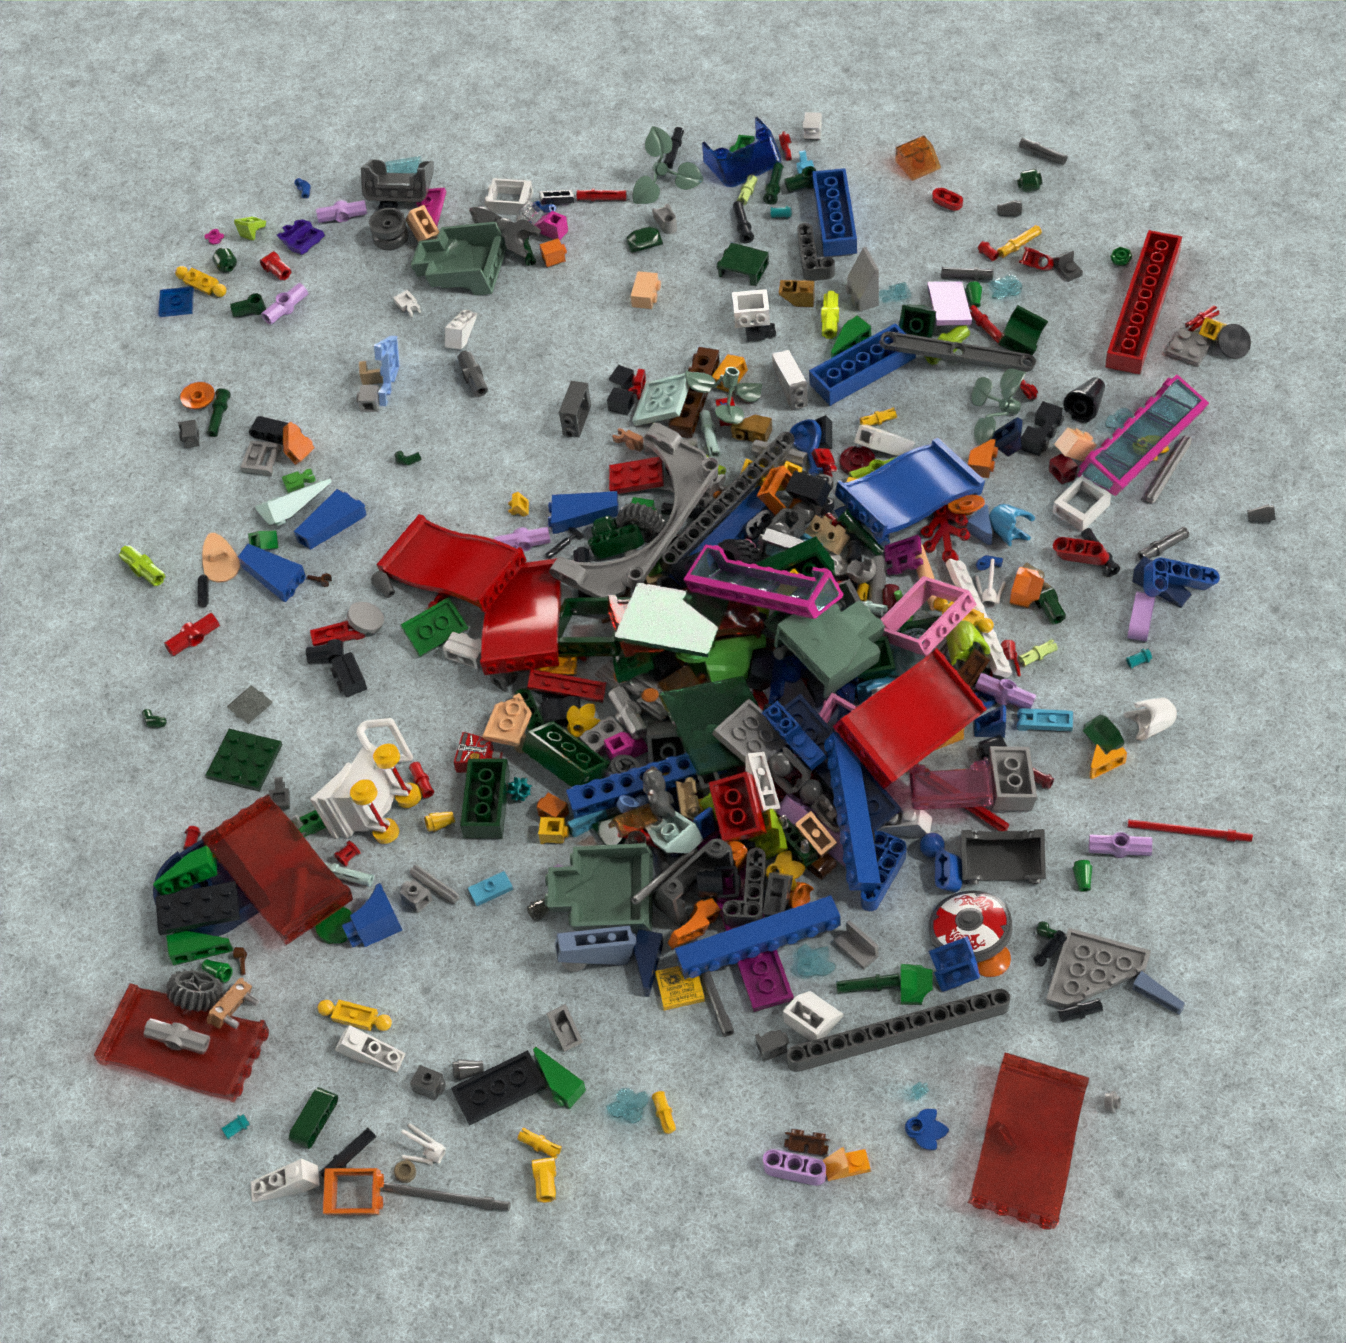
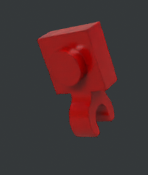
M638 369L637 374L633 376V387L628 389L633 394H637V400H640L646 383L645 369Z
M814 448L811 454L816 466L822 467L825 475L833 477L831 472H836L837 467L834 465L835 460L830 449Z

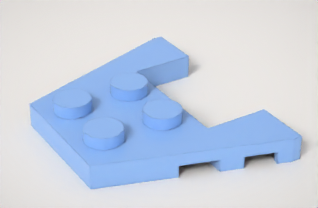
M389 336L374 345L375 360L382 361L380 375L383 376L384 383L378 392L380 406H387L386 396L391 394V382H395L400 367L397 336Z

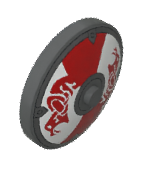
M973 890L958 892L942 900L931 913L928 928L931 942L935 948L968 936L976 962H981L994 957L1005 948L1011 938L1013 924L1010 911L1002 900L990 893Z

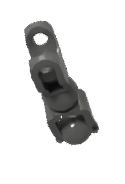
M485 206L471 207L469 210L475 224L496 221L502 233L501 236L505 239L506 247L522 258H525L528 254V251L524 248V242L527 237L531 235L537 237L541 231L525 219L513 223L510 219L500 217Z
M825 474L819 475L826 478L833 489V478ZM827 497L823 507L801 501L796 503L792 509H781L772 519V523L763 530V535L766 529L769 528L796 538L801 537L805 533V524L810 523L815 515L825 516L834 509V499Z
M783 747V752L773 754L769 759V770L774 781L787 794L798 792L803 802L813 804L811 808L827 827L834 832H840L839 826L833 823L834 821L837 824L834 796L827 790L824 792L820 782L810 779L812 772L810 768L799 757L794 756L787 747ZM794 766L803 775L802 778L796 781V785H793L784 778L792 772Z

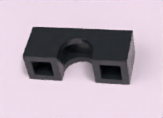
M1042 401L1035 413V425L1040 426V428L1027 426L1021 436L1020 450L1037 456L1046 451L1050 438L1053 439L1055 437L1057 427L1061 426L1064 421V416H1062L1063 408Z

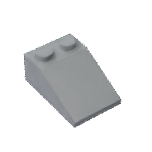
M867 247L862 248L847 276V285H845L847 294H851L852 303L854 306H857L859 312L879 306V270Z
M990 746L989 766L992 810L1032 811L1037 799L1029 747Z

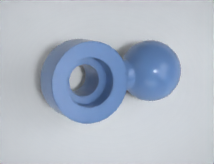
M622 795L617 802L619 811L627 815L635 813L636 809L644 811L650 806L648 797L645 795H639L635 799Z

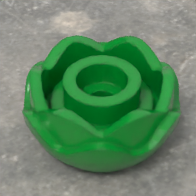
M1118 247L1112 251L1110 258L1115 265L1125 266L1132 260V253L1129 249Z

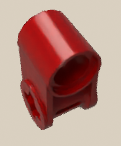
M1024 247L1025 252L1019 263L1044 271H1049L1053 268L1054 259L1051 256L1043 254L1038 250ZM1044 258L1048 261L1045 267L1041 264Z

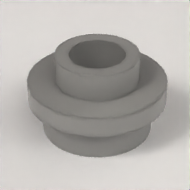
M1111 1091V1093L1105 1094L1104 1107L1106 1111L1115 1113L1116 1109H1120L1121 1098L1117 1096L1116 1091Z

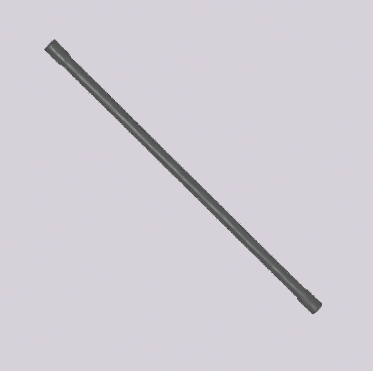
M622 767L621 770H627V771H628L629 768H623V767ZM641 821L644 831L648 833L643 822ZM650 846L660 873H662L669 867L662 849ZM685 906L682 908L685 919L680 923L681 927L690 920ZM697 938L688 942V944L698 941ZM710 971L701 973L700 976L717 1017L716 1020L722 1036L732 1035L734 1029L729 1016L726 1014Z

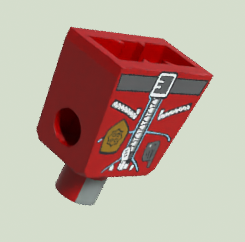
M462 732L454 759L455 770L457 773H466L468 758L502 759V752L494 751L491 741H487L478 735Z

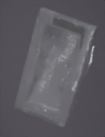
M531 201L519 211L515 220L525 219L534 224L544 211Z

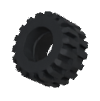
M725 539L718 543V546L724 550L728 560H739L747 564L759 562L760 555H758V549L754 548L755 545L750 543L749 540ZM711 562L713 570H715L716 566L713 562ZM721 572L715 578L719 581L735 584L744 576ZM748 579L741 585L751 584L750 579Z

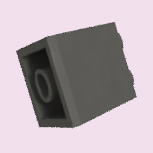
M679 720L648 722L647 744L649 763L660 762L668 757L680 756L689 751L687 723Z

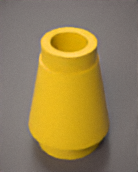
M452 811L429 813L428 816L424 817L428 832H436L451 823H455V818Z

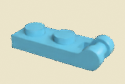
M1021 708L1017 711V718L1019 719L1017 721V729L1019 731L1031 729L1072 732L1073 711Z

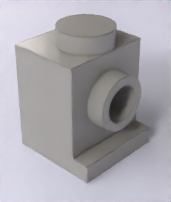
M415 879L411 882H404L400 888L401 899L417 913L432 901L430 890L424 888Z

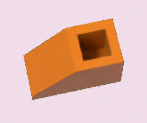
M290 421L283 427V452L296 465L315 447L312 441L300 432V428Z
M991 439L970 451L968 465L981 477L989 478L990 472H994L995 461H993V458H997L998 447H995L996 439Z

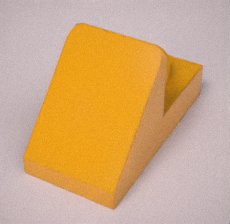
M1097 744L1091 763L1090 778L1094 779L1125 764L1127 758L1126 750L1121 747L1117 750H1111L1105 755Z
M841 1147L823 1159L828 1181L871 1172L866 1149L845 1153L844 1147Z

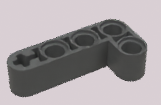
M809 223L799 224L797 227L798 245L804 279L807 281L832 279L835 276V260L831 257L817 258L812 225Z
M752 848L747 854L744 901L731 900L723 905V918L728 926L739 927L763 919L766 856L761 848Z

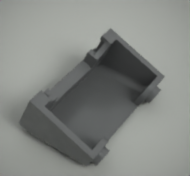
M370 159L361 167L362 195L365 199L372 201L421 202L427 197L434 173V161L421 162L417 173L414 174L387 173L386 164L382 160Z
M1034 829V831L1029 832L1023 830L977 831V833L972 830H961L962 880H965L966 884H979V880H1029V884H1041V880L1046 879L1045 829Z
M713 839L708 842L653 893L654 905L679 925L685 919V915L682 912L685 902L680 897L697 883V872L713 871L715 867L734 866L731 846L721 839ZM733 871L722 872L728 878L734 873Z

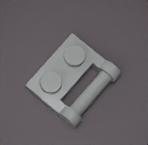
M250 441L240 466L241 471L271 477L276 457L282 449L281 445ZM267 451H271L266 466H262Z

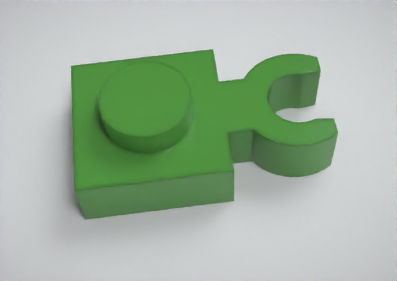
M306 469L302 474L296 471L283 476L282 480L287 492L290 493L304 488V483L306 482L312 483L316 481L315 476L312 475V470Z

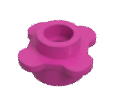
M213 229L205 234L204 237L209 240L210 244L215 245L221 242L224 234L220 233L218 229Z

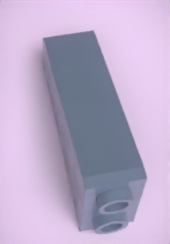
M630 926L557 933L554 945L558 962L627 965L630 956H633L636 936L632 933Z

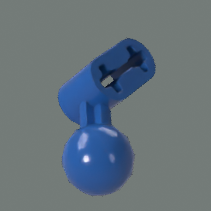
M926 833L920 840V850L928 858L936 857V886L951 893L958 892L962 887V859L958 855L945 850V841L941 835Z

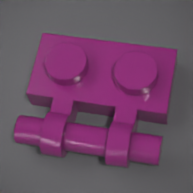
M918 535L884 546L885 562L889 565L892 564V567L887 569L889 576L893 574L899 575L905 570H914L918 566L923 565L922 558H915V556L922 554L921 538ZM907 559L906 563L901 564L902 560Z

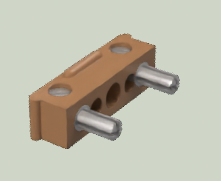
M239 978L209 1011L206 1020L207 1024L211 1023L220 1029L226 1023L236 1029L239 1026V1022L232 1019L231 1015L245 1000L254 1006L259 1004V1000L250 995L252 985L245 982L243 978Z

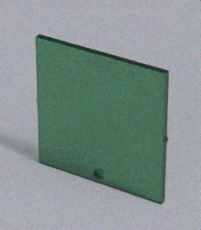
M637 583L614 635V641L708 658L727 610L729 600L684 590Z
M743 676L659 693L658 696L698 776L746 765L712 735L713 731L748 699L758 706Z

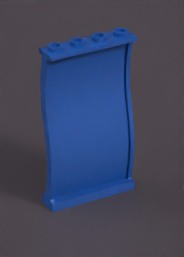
M939 438L932 440L931 444L910 450L864 477L843 483L841 480L837 481L835 496L882 540L886 534L907 528L956 499L970 494H982L985 480Z

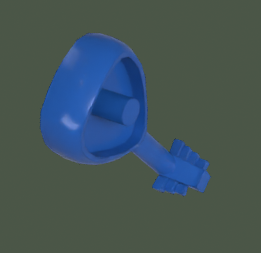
M803 420L793 425L790 433L795 439L794 447L798 451L807 453L810 465L808 473L812 476H817L819 472L823 471V468L816 466L811 453L814 448L819 447L822 432L820 425L815 420Z

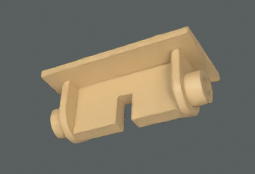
M688 777L684 783L678 781L675 783L680 814L694 820L699 814L700 806L698 797L694 795L697 793L696 781L692 777Z

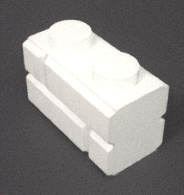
M452 632L443 646L444 656L447 659L479 669L481 666L482 639L475 640L469 638L465 633L458 634Z

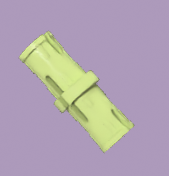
M749 175L745 184L741 187V193L737 201H741L743 205L747 204L750 195L754 192V186L758 181L756 176L753 175L751 178V175Z
M1051 639L1019 655V662H1024L1022 666L1025 667L1036 660L1044 659V656L1057 651L1058 647L1056 643L1052 644L1054 640Z

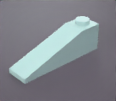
M331 479L323 480L301 490L288 493L286 496L274 498L256 505L255 508L269 525L275 523L276 526L286 523L285 519L292 517L329 485Z
M651 803L648 809L644 811L636 809L654 844L665 852L690 853L704 841L696 824L676 811L674 817L667 813L658 822L651 811Z

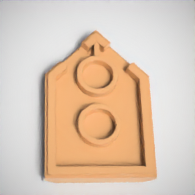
M520 693L514 695L512 699L495 704L483 733L485 740L515 747L520 745L532 715L531 710L527 707Z

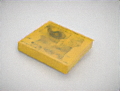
M679 966L655 971L664 1011L705 1002L699 976L684 979Z

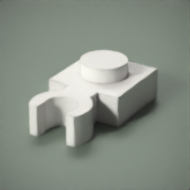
M408 290L393 297L394 303L403 312L407 310L410 317H413L412 311L414 310L419 313L421 312L416 298Z

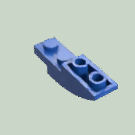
M778 701L762 712L763 716L783 741L811 771L827 759L824 752L802 730L798 722Z

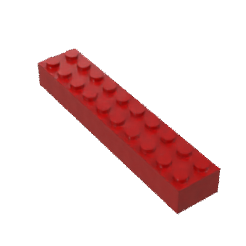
M1148 230L1107 351L1106 368L1141 374L1179 258L1183 236Z

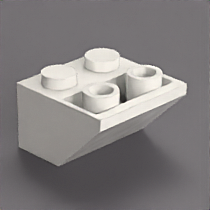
M811 991L796 996L784 1009L783 1016L786 1025L809 1041L826 1037L843 1017V1013Z

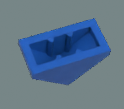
M1005 705L974 720L975 737L1001 735L1005 738Z

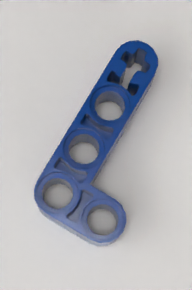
M1158 557L1144 567L1143 588L1145 594L1149 597H1156L1168 588V583L1207 590L1219 582L1220 575L1213 568Z
M883 831L874 832L876 856L880 857L877 864L882 884H879L872 891H861V907L869 912L879 907L906 860L907 846L905 841Z

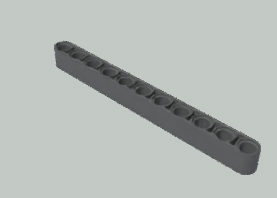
M782 432L664 551L659 562V566L663 571L670 572L668 569L670 566L683 561L769 473L770 469L774 468L790 452L795 440L790 432ZM665 559H670L672 562H667Z
M995 989L790 1047L787 1051L788 1067L794 1072H800L1000 1016L1009 1011L1010 994L1005 989ZM1002 1000V1001H1004L1005 1003L1000 1004V1003H997L996 1001ZM983 1006L984 1009H977L976 1007ZM959 1011H960V1012H963V1013H965V1014H963V1015H958V1014H956V1012H959ZM941 1017L944 1020L938 1021L935 1018ZM916 1023H922V1024H924V1025H923V1026H916L915 1024H916ZM899 1028H900V1029H902V1030H904V1031H902V1032H896L895 1029H899ZM881 1034L883 1037L876 1038L874 1035ZM855 1040L863 1041L860 1044L854 1043ZM834 1046H841L842 1048H841V1049H834L833 1047H834ZM816 1051L821 1052L820 1055H814L813 1053ZM795 1057H800V1058H801V1060H799V1061H794V1060H792V1059L795 1058Z

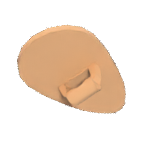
M216 533L208 534L202 553L204 573L213 582H226L238 574L240 569L239 559L230 544L222 536Z

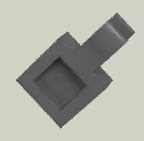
M275 777V790H269L270 811L290 809L289 788H285L283 777Z

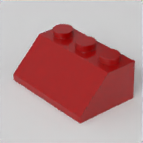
M743 772L709 782L723 841L744 840L767 834L753 775Z

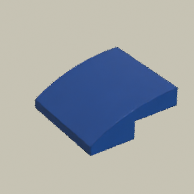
M968 936L928 951L936 968L934 975L942 992L980 978L976 958Z

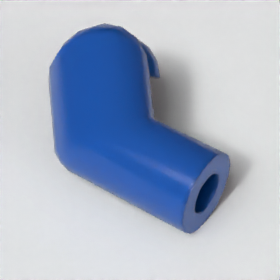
M297 178L294 184L302 191L301 197L309 198L310 184L301 178Z
M535 201L532 204L533 210L536 213L556 211L554 204H541L540 201Z
M985 555L976 562V567L981 571L988 569L991 559L995 560L994 566L1002 567L1003 558Z

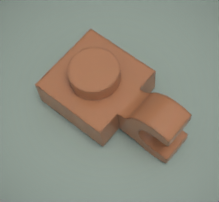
M618 428L620 436L612 435L615 443L625 442L629 449L639 452L644 449L643 436L630 430L625 432L623 429Z

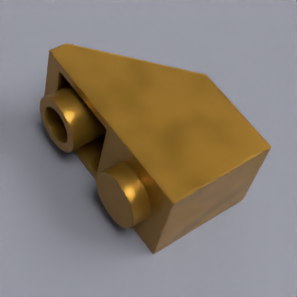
M780 280L779 295L795 307H814L815 282Z
M756 414L743 419L740 424L733 423L731 425L732 438L754 442V440L767 442L773 429L772 418Z

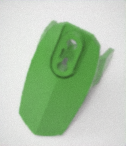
M754 634L700 642L680 648V650L676 651V657L684 662H688L694 682L699 672L708 674L715 693L723 695L748 678L752 652L755 649L766 647V637L764 634Z

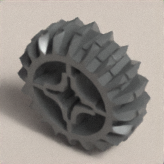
M632 502L625 504L619 510L616 517L617 528L632 524L638 525L646 543L652 542L665 527V520L661 514H658V510H653L652 507H647L645 504L640 505L638 502L636 504Z
M184 969L182 972L176 971V974H172L171 978H169L166 986L167 998H169V1002L174 1003V1006H180L181 1009L195 1010L197 1012L202 1010L206 1012L207 1009L211 1010L222 998L223 984L220 982V979L214 978V975H209L208 972L194 971L193 969L187 971Z

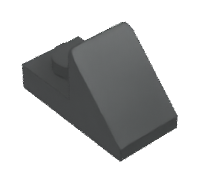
M1074 251L1064 252L1053 257L1054 267L1068 282L1083 275V271L1073 261Z

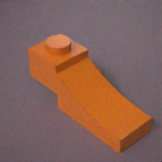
M712 898L705 901L700 900L693 906L694 909L690 915L691 919L685 925L673 931L668 941L671 949L703 936L709 924L716 921L721 909Z

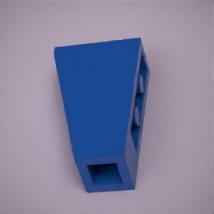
M336 489L294 530L297 542L310 550L363 519L367 515L365 505L362 501L352 498L347 492Z
M617 491L552 495V502L548 503L549 513H551V516H548V525L552 527L553 534L568 531L569 527L579 528L593 524L595 519L610 515L613 518L617 517L619 512Z
M247 544L238 556L241 567L283 602H287L294 595L299 584H302L305 580L306 575L302 565L253 545Z

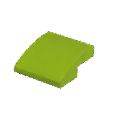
M768 809L762 813L767 834L748 839V841L755 842L756 848H761L765 852L766 860L787 849L783 828L773 809Z

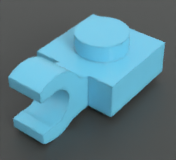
M799 151L800 162L796 163L798 174L802 173V170L807 166L814 167L812 160L807 161L806 151Z

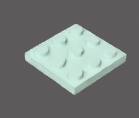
M685 373L645 383L632 420L635 426L680 416L690 387L686 382Z

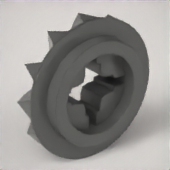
M618 755L610 763V770L613 771V774L627 772V770H621L622 767L629 769L641 767L640 763L629 755Z

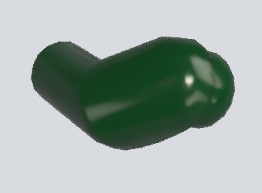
M397 451L394 454L397 463L407 466L422 460L419 452L410 456L404 455L402 451Z
M150 709L142 711L148 727L160 728L166 726L167 720L165 717L153 716Z
M1045 921L1039 922L1038 927H1036L1037 933L1048 939H1053V935L1057 932L1049 928V924Z

